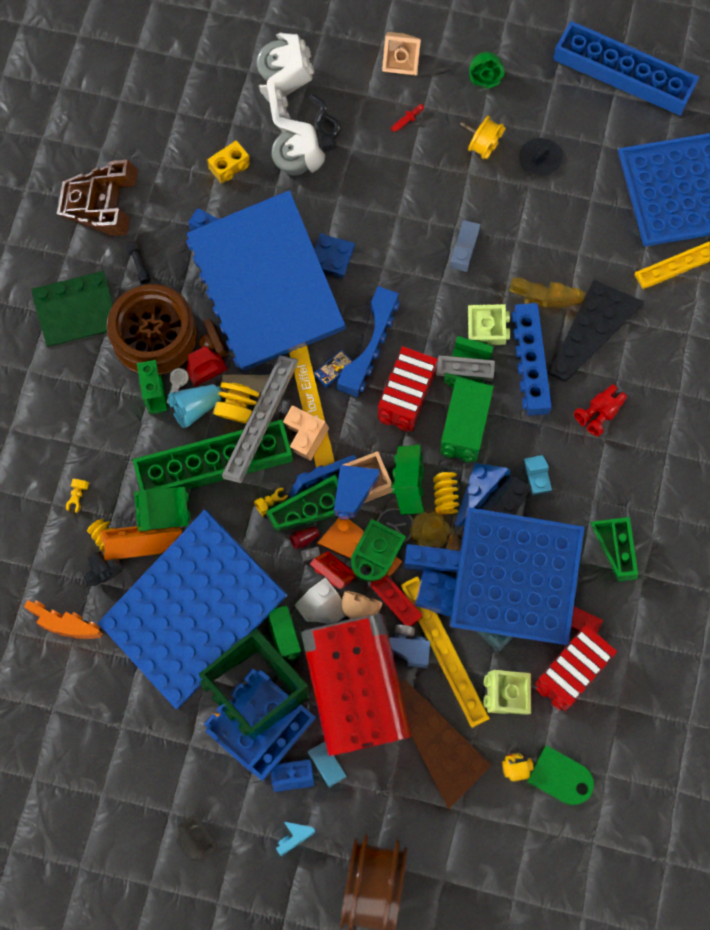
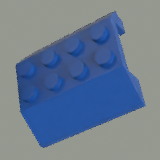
M252 668L243 678L247 684L244 686L240 682L230 693V696L233 698L230 702L253 727L287 699L289 695L273 683L270 677L262 670L256 672ZM300 704L296 710L252 740L248 735L245 737L239 731L238 726L240 725L235 720L232 722L226 716V709L221 705L216 709L220 715L217 717L215 714H212L204 725L207 727L205 732L252 774L263 781L316 717Z

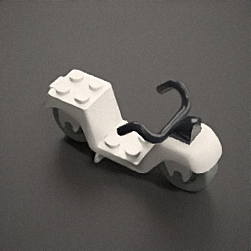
M279 33L276 34L279 40L266 44L260 50L257 57V69L267 82V85H259L260 92L270 102L273 122L282 131V134L277 137L272 146V158L276 166L288 175H300L308 170L313 173L322 166L325 152L337 148V144L333 139L339 134L341 125L337 119L326 113V102L314 94L309 96V100L320 107L315 118V128L311 124L290 119L289 113L286 112V107H288L286 96L311 81L314 69L312 64L309 63L311 52L309 47H306L305 41L301 40L297 34ZM322 120L334 126V129L329 134L322 126Z

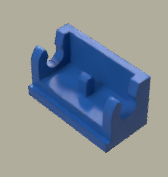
M311 760L277 764L271 770L273 791L279 792L314 786Z

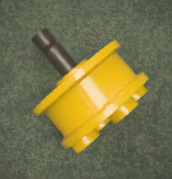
M489 115L484 119L479 128L470 123L468 124L465 120H462L460 127L474 134L468 151L474 150L481 155L482 159L489 158L492 151L499 144V137L501 138L506 130L504 124L498 125L490 120L491 117Z

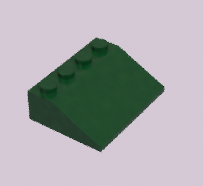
M104 271L31 289L47 347L107 332V318L113 306V301Z

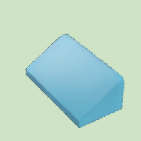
M325 742L308 751L329 788L347 777L334 755L328 756Z

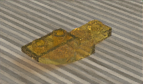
M515 277L512 278L509 288L510 292L526 296L524 302L526 304L538 303L540 307L551 308L582 304L586 292L579 288L566 287L559 282H550L547 288L540 283L534 284L524 278Z

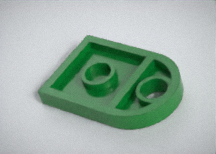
M371 519L351 557V567L354 574L366 582L381 580L388 573L406 536ZM363 566H369L372 572L369 575H363L360 569Z
M547 745L544 747L527 780V783L567 805H579L585 802L591 796L594 788L593 777L587 768ZM578 784L586 785L587 793L585 795H580L577 792L576 787Z

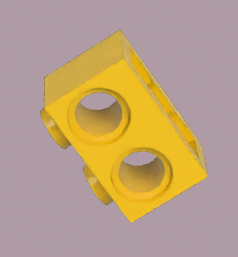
M237 140L207 159L209 169L221 184L231 180L235 174L244 171L250 165L249 155Z

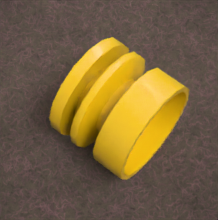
M221 383L220 387L227 390L228 393L219 392L218 395L225 398L226 401L216 402L213 414L247 424L253 412L247 409L248 405L254 406L257 403L251 400L250 397L259 398L260 393L242 384Z

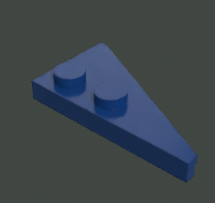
M352 455L325 467L318 466L310 473H301L297 476L289 496L292 498L298 495L301 490L305 488L307 490L334 476L333 472L340 470V465L354 461L357 458L355 455Z
M475 463L454 523L457 527L461 528L465 524L467 508H480L488 499L490 493L497 489V483L505 475L508 476L510 474V470L505 467Z

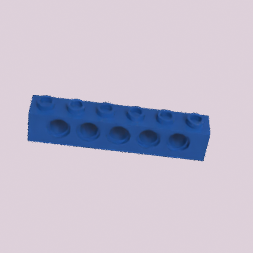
M538 303L517 304L514 311L511 312V321L515 323L516 329H513V337L518 343V346L515 347L516 357L520 359V363H518V374L522 375L520 391L524 392L522 408L526 410L527 416L549 414L552 407ZM522 323H528L530 326L525 327ZM524 340H530L532 344H526ZM532 357L535 361L530 362L526 358ZM534 374L537 378L531 379L528 375ZM531 392H537L539 396L534 397L531 395Z

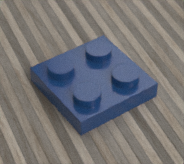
M320 233L314 251L323 272L344 278L355 243Z
M424 568L415 606L451 617L457 578Z

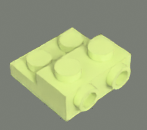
M506 304L468 305L469 339L477 342H487V345H506V339H510V328H506V322H510L509 311H506Z
M501 670L487 672L484 678V686L487 687L484 706L487 707L488 713L531 714V673Z

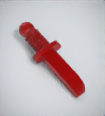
M419 104L411 112L407 110L405 112L406 115L390 129L395 132L410 120L414 122L416 120L415 116L424 110V105Z

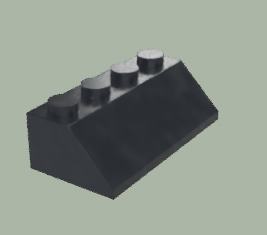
M505 475L497 483V489L490 493L488 499L480 508L476 507V509L511 515L518 513L532 486L514 476ZM464 527L458 536V538H460L461 540L463 538Z

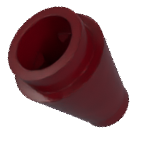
M316 526L294 531L289 536L292 546L297 550L299 548L303 549L320 534Z

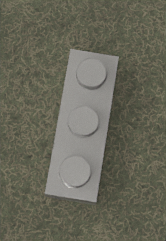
M438 356L437 376H444L446 372L467 379L493 381L495 361Z

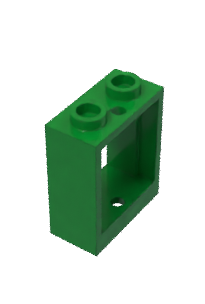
M288 607L276 608L267 616L275 650L289 665H293L300 658L301 650Z

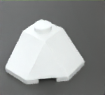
M326 577L310 588L295 604L297 610L308 622H321L330 625L339 622L346 616L342 611V599Z

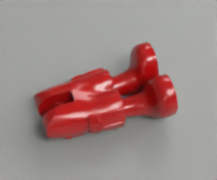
M615 384L609 386L602 393L597 394L590 401L589 409L578 408L574 411L575 419L583 427L596 413H600L586 427L587 431L594 436L599 437L604 433L603 423L611 421L619 412V408L628 397L624 392H621L614 399L613 395L618 390Z

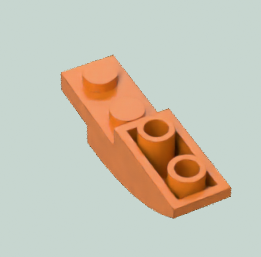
M27 600L24 608L39 617L36 623L40 627L55 634L78 639L101 638L103 635L98 625L91 621L88 624L82 621L83 617L75 612L72 614L65 612L62 617L60 613L53 609L51 612L45 610V605L37 600L34 603Z

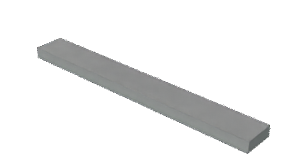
M279 356L222 474L223 479L242 483L298 364L297 359Z

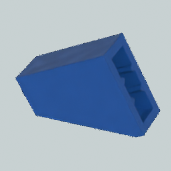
M340 465L334 513L338 518L350 519V517L354 518L379 480V469Z

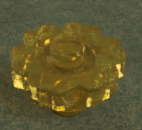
M432 511L429 515L424 512L415 517L410 531L411 537L418 540V546L440 548L445 545L450 529L449 524L443 521L441 514Z

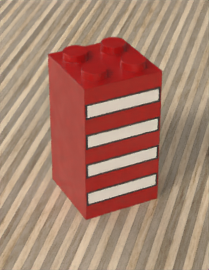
M402 346L378 404L377 419L382 424H392L401 431L413 432L436 374L437 358Z
M585 625L535 683L536 691L543 697H549L556 709L566 711L617 651Z

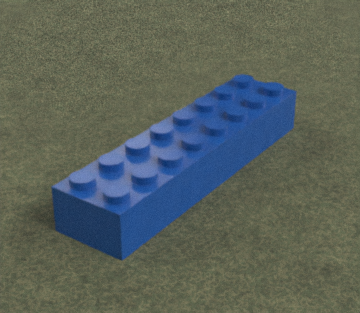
M570 21L558 42L553 60L679 116L682 115L699 80V77L572 21Z

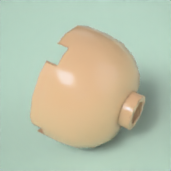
M345 591L341 605L342 611L351 620L378 614L382 602L374 598L371 600L363 594Z

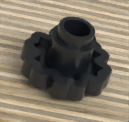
M97 552L88 558V565L91 571L85 574L84 579L89 586H96L114 578L124 567L119 559L105 560L103 553Z

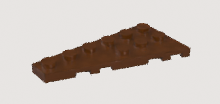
M403 679L400 682L412 738L449 810L491 765Z

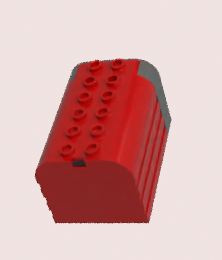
M383 614L364 616L301 632L328 756L402 740L412 736Z

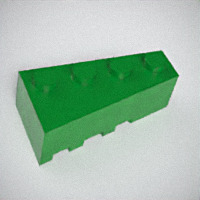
M334 475L266 511V516L275 532L336 517L334 513L338 486L336 476Z

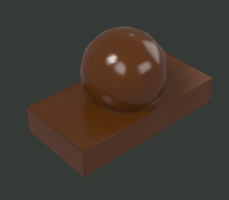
M209 318L204 320L203 322L208 333L200 337L199 346L201 348L206 346L210 350L216 349L222 358L228 356V351L216 324Z

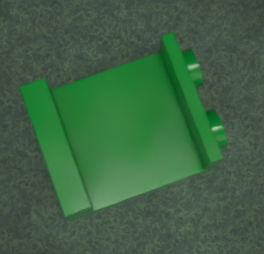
M457 336L452 357L490 360L494 346ZM445 372L443 382L454 388L456 378L483 383V380L467 379Z
M156 360L137 363L142 398L148 413L154 414L168 411L162 376L158 375Z
M185 487L134 492L138 531L189 526L190 512L187 510L186 505L189 497Z

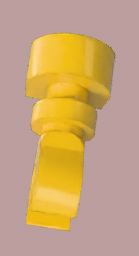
M72 479L70 487L74 488V490H71L72 496L66 503L67 511L70 510L72 504H76L75 513L80 511L79 501L83 494L81 490H88L89 482Z
M278 488L271 497H265V500L259 498L254 501L261 517L266 515L268 506L271 508L275 503H283L287 500L288 495L282 498L278 496L279 493L284 491V488Z

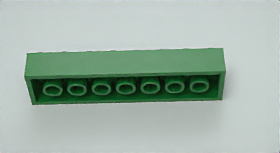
M282 420L269 423L246 474L293 462ZM243 430L132 459L140 491L185 487L186 491L227 480L223 479L222 474Z

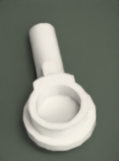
M178 368L171 372L170 382L172 383L170 393L179 391V388L187 383L189 376L184 369Z

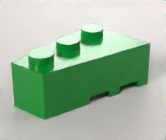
M421 445L398 446L397 454L394 455L396 468H393L395 482L391 484L392 493L396 494L401 515L424 513V506L421 500V496H424V490H421L422 480H424V457Z
M630 517L590 522L591 529L617 581L637 580L638 570Z

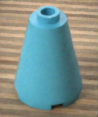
M212 384L168 394L170 408L174 407L175 413L173 415L180 426L183 428L189 427L215 407L216 402H221L222 398L218 393L222 392L219 386L216 387Z

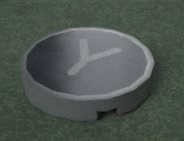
M399 508L387 509L378 517L377 522L405 535L404 543H407L413 536V518L410 514L401 515Z

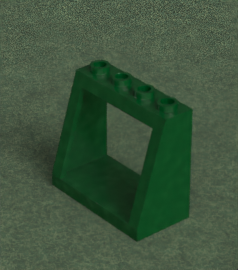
M256 628L199 673L200 686L204 691L207 692L209 690L213 694V701L219 707L222 705L226 709V716L232 722L235 720L240 725L238 726L239 731L245 737L248 735L252 740L296 710L300 704L303 705L310 699L308 685ZM255 653H258L290 688L293 694L252 727L213 681Z

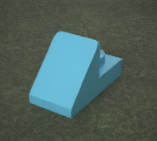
M543 455L525 458L524 464L529 484L532 486V496L551 492L552 488L547 472L549 466Z
M284 822L293 837L289 838V836H286L278 842L279 847L276 849L283 856L316 833L313 827Z

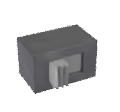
M318 547L301 551L304 564L312 562L315 557L320 555Z

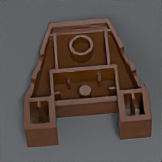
M128 159L108 162L107 166L99 169L96 167L92 169L91 173L86 175L82 173L63 181L57 214L110 236L127 235L130 218L120 208L116 207L120 188L136 186L138 169Z

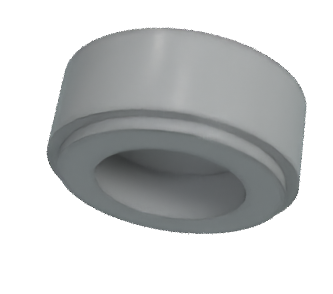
M396 625L394 634L410 638L414 636L415 628L406 625Z

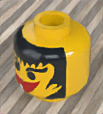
M523 752L507 755L505 761H502L504 776L513 782L528 779L530 771L533 770L531 758L527 759Z

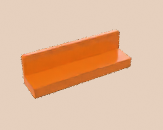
M137 526L100 530V538L104 544L105 560L162 554L182 534L180 527L138 531Z

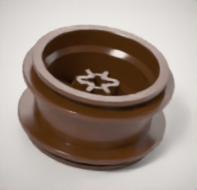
M146 284L132 288L115 301L108 314L107 334L119 361L135 373H138L137 363L156 360L158 375L170 373L182 366L188 360V355L195 348L197 328L190 305L180 293L167 286ZM156 309H161L159 316L156 314ZM136 317L138 319V323L132 321V319ZM181 322V326H180V327H175V328H174V326H175L176 324H178V323ZM171 336H176V339L168 340ZM133 341V343L129 345L126 344V342ZM140 347H146L144 351H138Z
M364 834L363 843H358V838L354 840L340 928H344V924L349 925L348 930H353L354 926L374 930H395L408 847H404V851L399 850L400 840L395 841L394 849L367 845L368 835Z

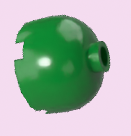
M482 52L476 55L469 66L471 82L475 86H482L484 89L493 88L498 85L502 77H504V66L499 56L492 52Z

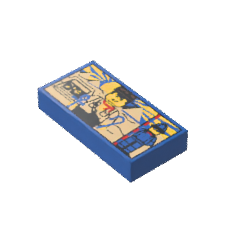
M340 350L315 371L314 376L327 388L340 377L344 366L353 361Z

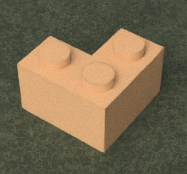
M292 406L283 421L289 430L297 433L290 448L294 453L311 461L329 427L325 421Z

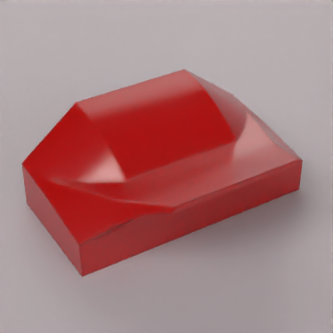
M206 346L188 355L186 372L194 387L228 370L221 356Z

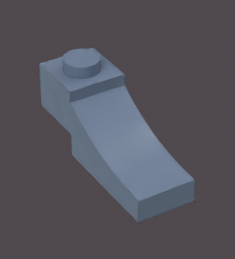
M463 220L451 257L450 268L468 271L481 224Z

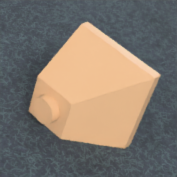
M387 32L382 71L417 75L421 39L407 34Z

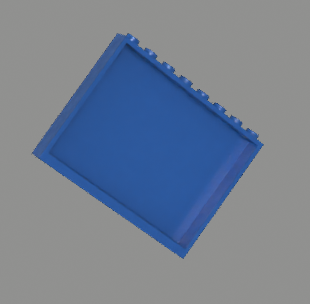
M290 190L187 233L189 239L186 240L189 249L195 253V256H193L196 267L200 266L201 268L200 278L203 284L207 283L209 289L206 290L209 300H213L215 303L213 310L216 317L220 316L222 323L219 325L223 334L227 333L229 340L226 343L229 350H233L236 357H233L234 363L243 372L347 329Z

